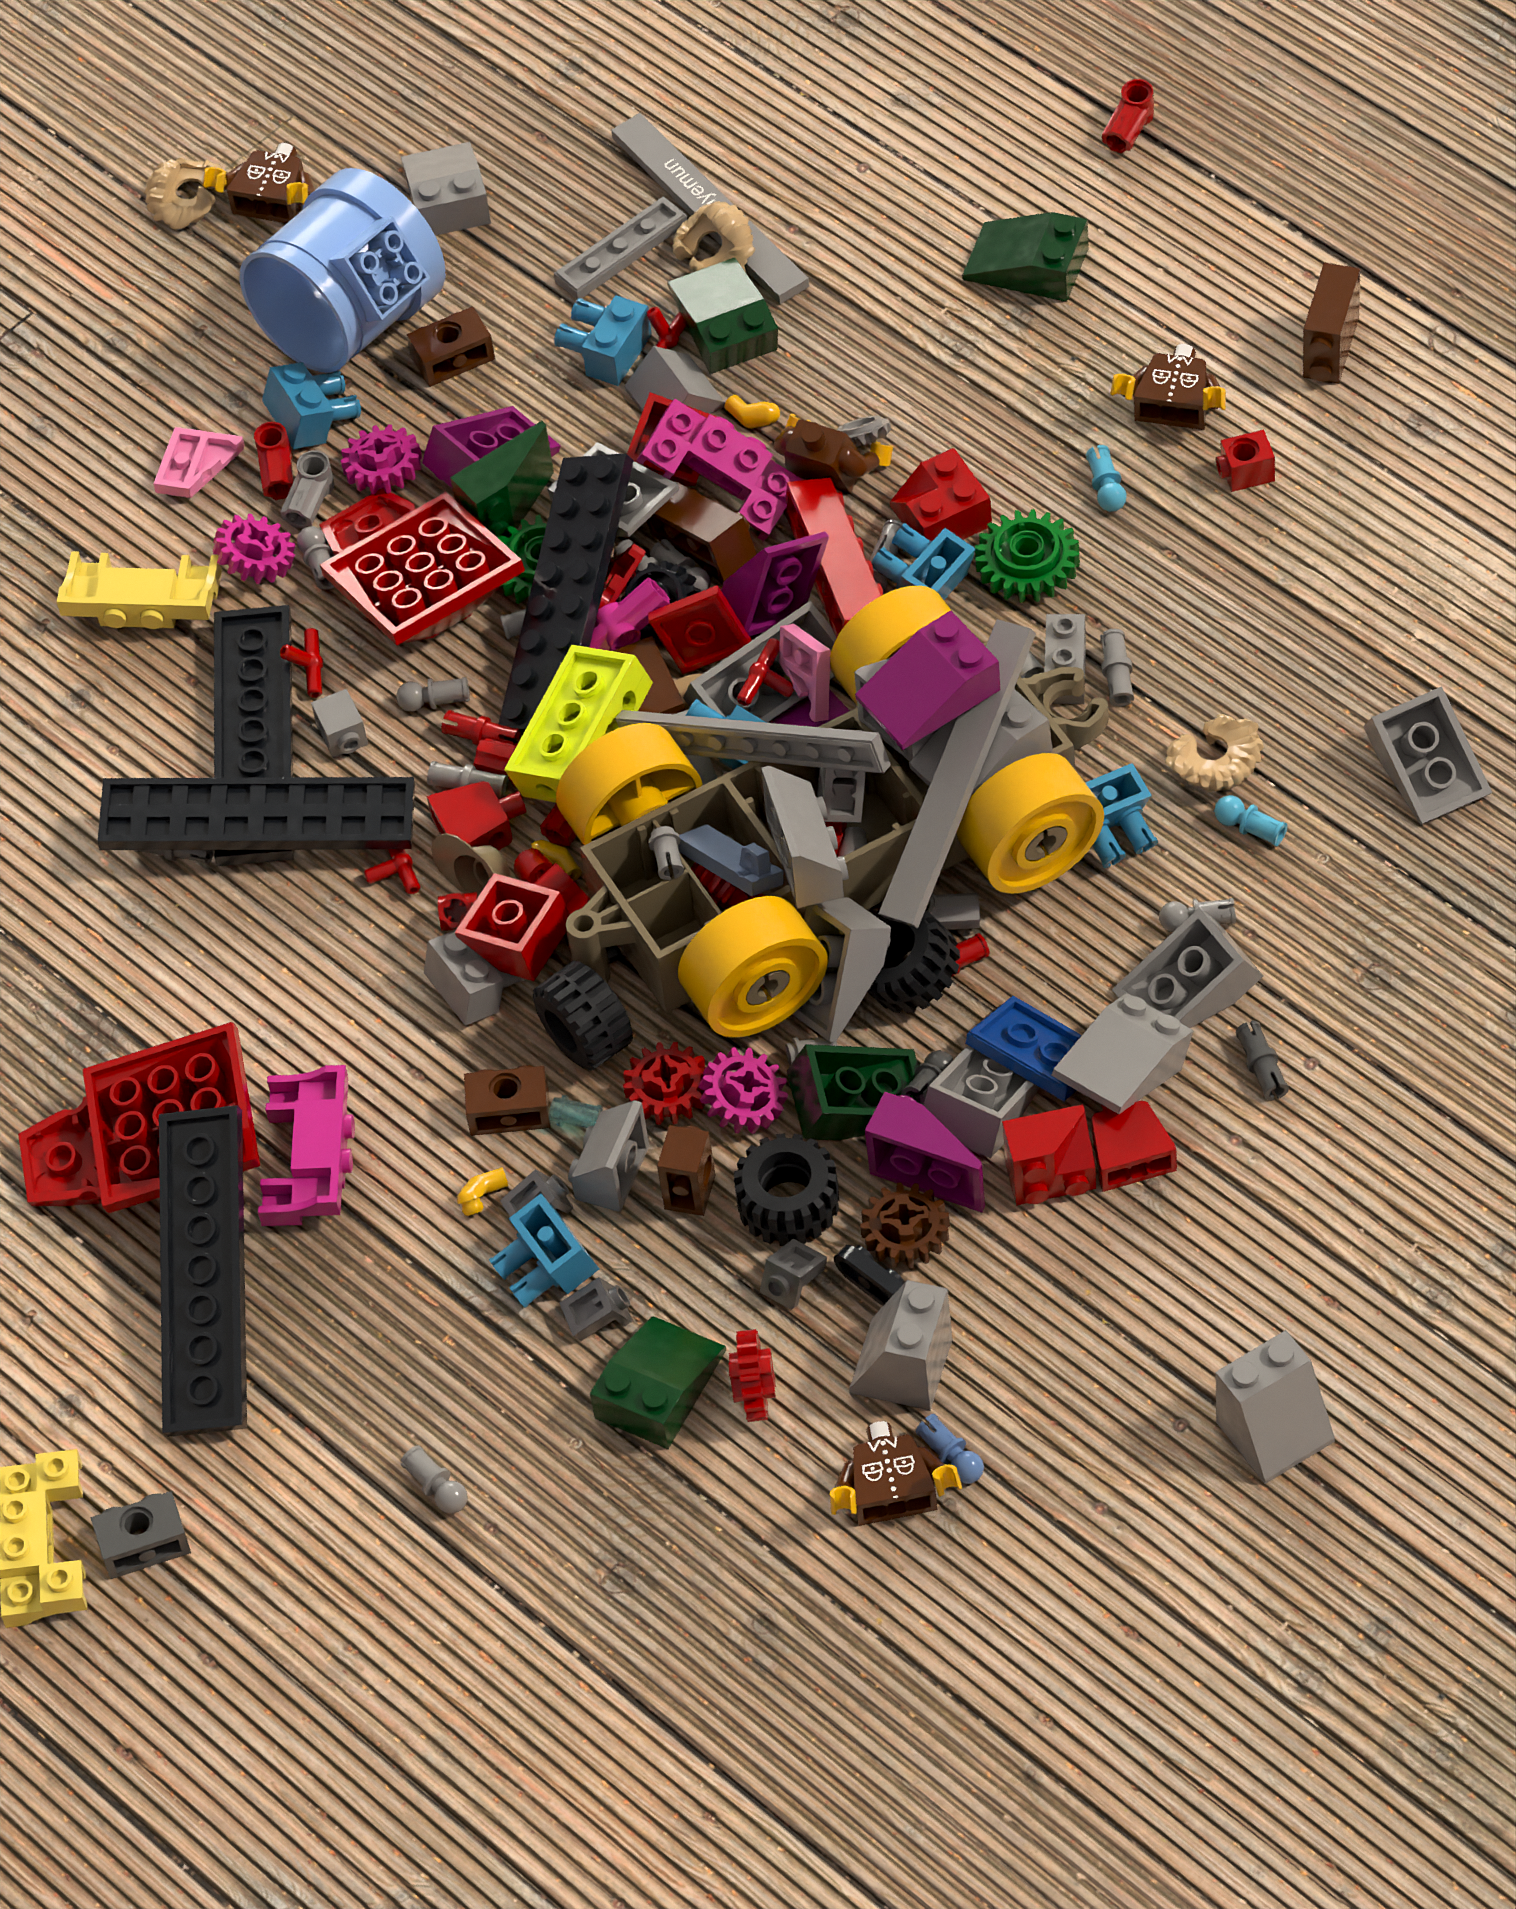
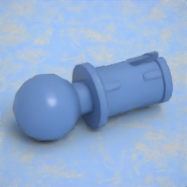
M936 1414L927 1416L925 1419L930 1423L929 1427L935 1433L922 1421L916 1428V1434L939 1455L938 1458L945 1465L951 1462V1465L957 1467L961 1483L972 1484L978 1481L984 1470L981 1457L975 1452L963 1451L966 1441L963 1438H956L939 1420Z

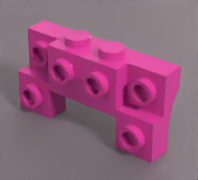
M674 398L636 461L642 465L646 460L650 461L665 471L663 477L667 479L673 476L682 462L738 499L744 500L738 512L747 519L750 526L760 531L757 538L764 542L787 506L785 504L787 482L800 481L801 478L771 460L773 454L766 450V446L761 441L753 437H745L734 430V425L722 417H714L711 414L705 418Z
M325 1065L308 1073L267 1077L270 1099L269 1103H266L265 1111L269 1123L294 1122L290 1168L293 1178L260 1179L263 1199L262 1206H258V1215L261 1226L302 1225L303 1216L340 1215L342 1189H345L346 1173H352L353 1169L352 1150L347 1149L348 1139H354L355 1135L354 1115L347 1114L349 1077L346 1065Z

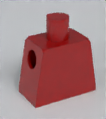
M485 781L427 796L431 819L439 834L448 833L455 835L471 847L489 845L498 851L506 847L513 840L509 820L527 813L523 799L518 791L498 799L489 782Z
M1138 1101L1120 1114L1101 1104L1103 1111L1095 1113L1091 1117L1093 1144L1102 1192L1177 1171L1175 1144L1148 1102Z

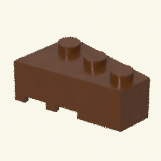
M673 481L678 484L680 490L647 520L651 534L660 542L662 539H667L685 557L690 556L702 569L706 570L710 578L714 577L723 585L727 578L757 554L749 534L750 524L740 512H733L722 506L717 500H710L699 494L694 488H687Z

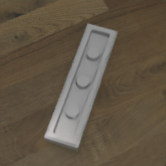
M663 196L554 273L555 282L576 300L585 297L676 233L682 223L687 220V215Z

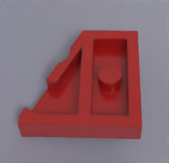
M633 543L609 564L599 609L609 603L616 602L621 596L627 582L644 557L645 550Z

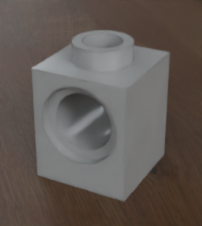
M347 688L311 702L316 726L332 758L352 753L358 748L368 745L363 720Z

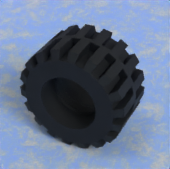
M926 909L918 928L886 919L878 914L880 911L878 910L873 915L891 927L890 945L887 948L884 966L867 992L884 1008H889L892 1012L900 1013L904 1010L906 1013H914L917 1007L923 1010L930 1006L931 1000L935 999L938 1001L943 996L941 992L944 988H950L954 982L951 976L952 974H957L959 965L955 962L960 958V950L956 947L958 943L950 932ZM911 951V953L909 954V956H908L902 963H900V964L898 965V963L900 962V960H901L908 952Z
M572 961L534 988L532 995L535 1009L545 1030L559 1049L583 1069L585 1068L588 1071L596 1069L633 1041L630 1020L622 1003L605 980L582 962Z
M785 1133L776 1134L777 1139L770 1141L767 1136L760 1139L759 1147L751 1145L746 1150L747 1157H740L737 1162L738 1171H734L735 1193L740 1219L744 1226H749V1232L753 1236L757 1237L762 1234L763 1242L772 1244L774 1240H777L780 1246H784L792 1239L805 1244L806 1238L809 1236L815 1240L822 1235V1227L829 1229L833 1224L832 1216H837L839 1210L838 1201H840L834 1160H830V1153L826 1148L819 1149L818 1142L812 1138L805 1142L803 1141V1135L794 1134L792 1138H786ZM786 1182L799 1183L806 1187L802 1192L791 1197H777L768 1193L774 1186Z

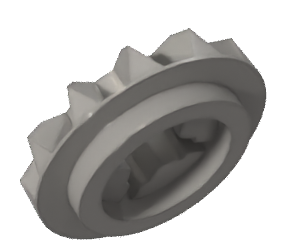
M868 416L843 424L837 430L847 434L857 447L884 438L892 428L889 419L881 418L880 416Z

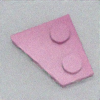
M175 427L153 483L155 492L192 498L243 451L245 446L243 437Z
M795 624L780 626L779 663L786 675L790 677L799 697H809L811 701L809 716L812 721L828 720L831 650Z

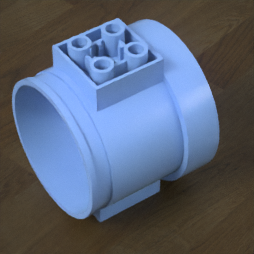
M345 168L333 174L315 189L305 200L303 210L266 240L258 250L252 252L244 259L239 276L245 302L252 316L268 338L297 363L303 362L307 368L314 371L331 373L341 369L351 358L356 356L395 321L412 317L432 300L443 288L446 269L436 236L413 203L397 188L381 177L365 170Z

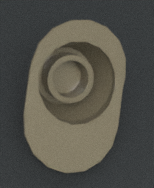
M448 833L438 835L432 842L431 851L436 866L444 877L462 893L477 892L479 896L494 873L516 879L503 855L492 846L471 847L459 837Z

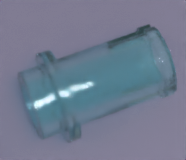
M562 1095L561 1098L554 1097L549 1119L550 1121H555L559 1127H562L565 1123L588 1128L595 1125L600 1112L603 1111V1106L569 1100L568 1095Z

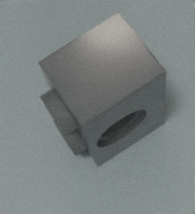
M172 1491L163 1494H151L139 1502L124 1507H111L99 1515L90 1517L110 1580L191 1553ZM139 1529H147L142 1534L133 1535Z

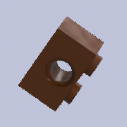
M473 306L407 334L411 359L429 387L495 360L491 334Z
M523 1065L514 1069H483L474 1073H464L465 1108L471 1136L551 1128L549 1087L544 1066ZM506 1096H512V1097L507 1098V1099H502L503 1097H506Z
M669 1125L657 1164L664 1210L704 1216L716 1176L709 1132L702 1131L694 1126L678 1127Z

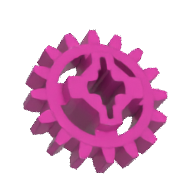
M388 424L385 430H379L378 426L375 425L369 434L363 430L359 431L360 439L349 438L347 440L349 448H344L341 451L343 457L341 465L349 485L356 483L358 491L370 487L371 494H375L379 488H384L386 493H390L391 486L393 485L401 489L404 488L403 480H414L416 478L414 470H421L422 468L420 461L422 453L420 444L416 441V436L414 434L407 436L406 428L404 427L394 432L391 424Z
M248 514L246 520H243L238 515H234L232 522L224 520L221 528L217 529L213 541V554L219 555L217 561L219 565H229L228 574L241 573L242 581H245L250 576L254 578L256 584H260L263 577L273 583L275 582L276 575L284 578L287 569H291L295 557V543L289 542L291 534L289 532L280 533L281 525L279 523L272 526L267 524V517L263 516L260 521H257L252 514Z
M733 1047L727 1056L719 1052L713 1062L708 1063L698 1087L705 1090L700 1098V1102L711 1104L707 1115L712 1117L718 1114L721 1117L720 1127L723 1128L730 1122L734 1124L735 1133L739 1134L743 1126H747L750 1133L755 1134L760 1125L767 1129L774 1119H778L784 1109L783 1104L788 1098V1093L782 1091L787 1081L786 1078H776L775 1074L779 1069L778 1064L770 1067L765 1064L767 1060L766 1054H762L756 1059L753 1057L752 1048H747L744 1055H740L736 1047Z

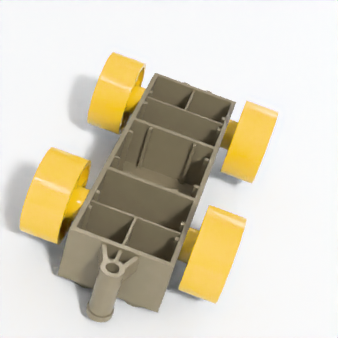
M907 586L876 598L857 612L836 638L830 654V667L833 675L857 705L854 672L860 667L891 658L919 629L952 610L939 593L926 586ZM1060 667L1034 674L1030 678H1021L1019 675L1014 689L1049 719L1053 751L1031 755L1011 763L991 776L976 790L968 802L941 871L971 857L996 890L1011 894L1023 893L1042 887L1057 879L1078 863L1092 847L1103 826L1104 809L1097 797L1076 772L1074 750L1085 746L1102 734L1109 721L1108 702L1104 698H1094L1086 706L1082 714L1072 719L1057 717L1050 710L1052 702L1062 696L1080 697L1085 692L1084 671L1078 667ZM858 708L819 726L821 728L873 732L858 719ZM651 723L627 725L603 735L588 745L569 764L559 781L556 791L558 809L584 845L580 847L588 897L590 898L582 909L571 913L566 920V931L572 961H579L587 965L608 984L611 972L606 947L619 945L666 1013L692 1000L710 1027L716 1033L725 1037H744L762 1032L777 1025L796 1012L808 1001L822 982L827 970L828 956L823 945L804 921L807 906L797 909L785 872L783 871V885L763 892L762 894L765 895L763 897L741 902L725 910L715 904L691 870L695 862L681 853L680 858L684 866V873L675 879L672 865H669L671 880L660 878L655 852L650 849L648 842L652 831L658 827H672L680 835L701 826L709 825L742 846L756 843V845L768 850L772 865H776L784 870L766 819L761 767L771 766L811 782L816 797L819 767L750 761L702 786L701 777L670 733L659 725ZM883 739L882 742L891 765L885 773L865 772L861 822H847L846 828H862L866 832L868 844L843 856L849 879L843 881L844 897H849L866 910L884 901L929 789V786L910 769V761Z

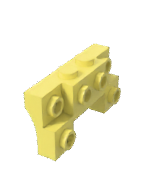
M71 551L66 577L59 588L57 597L60 616L98 617L100 626L112 628L146 627L149 629L174 628L176 619L209 620L212 600L217 599L222 574V567L217 563L219 555H211L209 566H192L190 556L182 555L177 578L175 569L112 568L108 553L100 554L99 563H82L79 552Z
M77 1449L35 1454L36 1463L0 1467L1 1617L6 1628L25 1626L50 1615L87 1610V1601L83 1593V1580L86 1579V1571L82 1561L54 1563L53 1510L50 1504L53 1501L83 1498V1490L79 1482V1469H82V1461Z

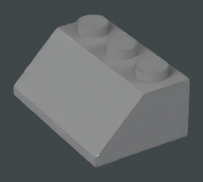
M771 766L761 767L766 819L797 909L843 898V881L848 880L849 875L844 857H836L834 851L838 849L835 830L833 826L826 827L824 820L828 819L823 797L815 796L811 782Z

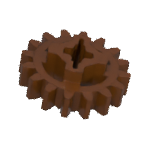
M900 1182L897 1183L896 1191L892 1193L886 1187L881 1188L882 1198L880 1200L872 1196L868 1199L869 1209H862L861 1237L865 1238V1247L868 1252L875 1250L878 1262L889 1257L891 1258V1266L893 1268L898 1266L900 1260H905L908 1268H913L914 1259L920 1258L925 1264L929 1263L930 1251L940 1255L942 1252L941 1242L949 1240L948 1227H950L949 1213L945 1212L944 1200L939 1199L935 1201L934 1190L930 1188L923 1194L919 1193L918 1183H914L910 1190H904V1186Z

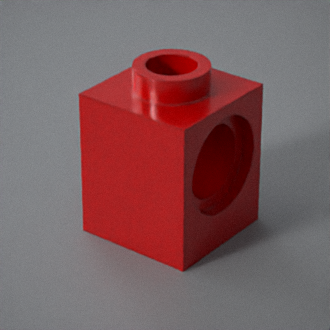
M1264 430L1220 440L1221 456L1216 457V467L1220 478L1227 479L1231 492L1275 481V456Z

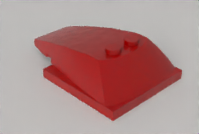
M381 488L375 494L367 496L319 524L335 555L320 564L323 576L396 645L436 637L441 631L470 617L473 611L488 600L502 584L525 571L522 559L447 492L416 509L412 502L394 493H386Z
M229 1022L84 1068L82 1071L86 1096L83 1097L81 1104L75 1109H64L54 1113L18 1134L27 1202L31 1206L102 1204V1207L109 1214L160 1198L159 1114L237 1105L242 1109L243 1172L259 1167L260 1160L238 1028L233 1022Z

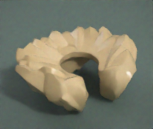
M183 157L178 158L176 161L169 160L160 163L157 166V170H154L147 180V187L144 191V194L147 196L145 202L148 204L147 209L150 213L154 214V221L163 220L171 229L177 230L188 226L190 223H197L202 220L215 203L214 195L202 186L198 188L197 197L191 199L178 197L176 191L180 185L189 181H196L203 185L205 168L217 167L223 169L221 165L214 164L208 159L205 161H193Z
M717 201L703 205L677 229L672 245L673 254L676 255L678 260L692 258L689 263L691 273L734 257L746 272L744 265L755 252V248L752 245V230L748 225L749 219L744 216L742 210H738L736 205L730 206L727 202ZM709 233L720 234L722 246L719 252L713 257L698 262L694 256L701 239Z
M1218 714L1213 720L1204 723L1203 733L1209 745L1214 744L1218 739L1227 745L1228 750L1223 757L1216 760L1202 758L1197 753L1196 739L1192 735L1181 734L1179 738L1170 742L1169 748L1166 751L1167 758L1165 763L1180 778L1186 780L1188 784L1194 787L1200 786L1208 792L1220 791L1222 788L1230 790L1249 778L1250 774L1254 773L1256 763L1261 762L1260 751L1263 750L1264 746L1257 733L1258 723L1247 718L1235 720L1231 716Z

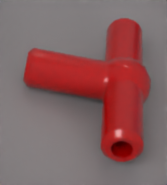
M658 307L650 308L646 316L659 336V341L655 346L669 350L674 348L679 342L680 334L686 327L680 311L669 325Z
M308 628L304 631L305 651L286 644L280 649V657L302 666L306 670L307 695L317 698L322 695L321 669L323 668L324 661L320 655L319 632L315 628Z
M770 638L757 661L750 666L749 676L736 698L739 704L749 706L762 683L787 698L792 695L795 690L792 682L770 670L779 653V640Z
M388 849L392 859L364 870V875L369 884L398 873L407 894H416L421 888L412 868V858L406 853L405 849Z

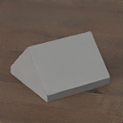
M656 346L652 347L625 384V390L641 412L644 409L650 392L671 400L675 398L687 406L709 414L724 408L725 404L724 400L689 354Z

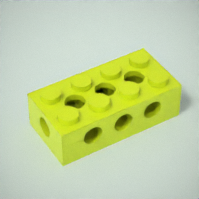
M571 645L504 769L523 797L556 803V791L559 781L573 759L592 742L618 729L615 718L622 710H639L653 682L635 655Z

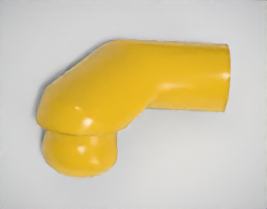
M732 395L724 404V408L744 427L749 429L775 423L780 417L779 407L774 403L758 402L747 404L738 395Z
M542 839L531 843V848L543 852L553 864L557 863L573 881L580 877L581 869L565 847Z
M503 1167L470 1178L457 1195V1203H461L464 1215H473L483 1210L484 1206L480 1197L484 1194L509 1186Z

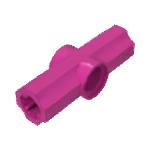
M648 577L620 603L613 602L603 606L598 610L589 648L613 651L639 641L641 638L640 630L649 623L648 612L670 604V599L665 591Z

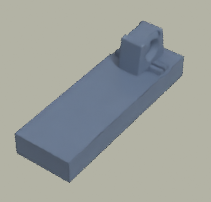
M704 825L679 835L680 844L678 849L681 854L750 896H755L783 885L784 870L776 865H772L769 859V851L756 845V843L742 846L709 825Z

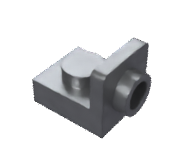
M536 1169L500 1200L510 1217L539 1194H542L554 1209L558 1208L567 1214L573 1209L572 1204L566 1197L569 1194V1190L563 1181L556 1175L549 1177Z
M792 1239L766 1259L760 1292L785 1307L794 1309L799 1304L802 1287L825 1270L827 1257Z
M600 1277L560 1302L573 1337L580 1341L613 1320L618 1321L624 1326L632 1322L627 1308L630 1306V1300L625 1291L619 1285L613 1286Z

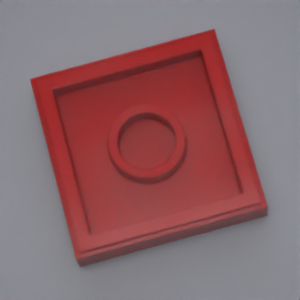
M718 585L648 612V621L682 674L727 658L751 642L750 636Z

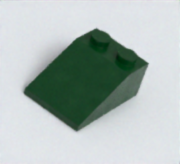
M1048 212L984 222L962 274V280L1067 302L1089 249L1088 219Z
M735 257L667 282V286L709 374L778 350V327L763 296Z
M543 421L538 422L450 477L454 499L497 538L499 536L509 538L507 528L509 526L516 529L519 528L521 519L526 517L554 473L546 424Z
M805 1044L787 1069L803 1139L841 1141L864 1136L865 1129L884 1092L899 1096L902 1090L913 1080L915 1070L918 1067L914 1049Z
M652 1316L609 1360L591 1390L590 1398L594 1418L669 1449L725 1354L726 1346Z

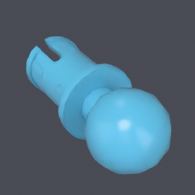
M1097 445L1100 459L1097 458L1093 447L1086 452V459L1093 474L1092 486L1098 491L1097 502L1106 511H1117L1123 508L1126 503V491L1120 485L1121 475L1114 468L1109 448L1105 445Z
M1224 796L1215 804L1214 813L1218 822L1225 826L1240 824L1239 832L1243 835L1251 833L1270 842L1272 845L1278 846L1287 832V823L1280 822L1259 812L1258 807L1254 804L1246 810L1243 802L1237 796Z

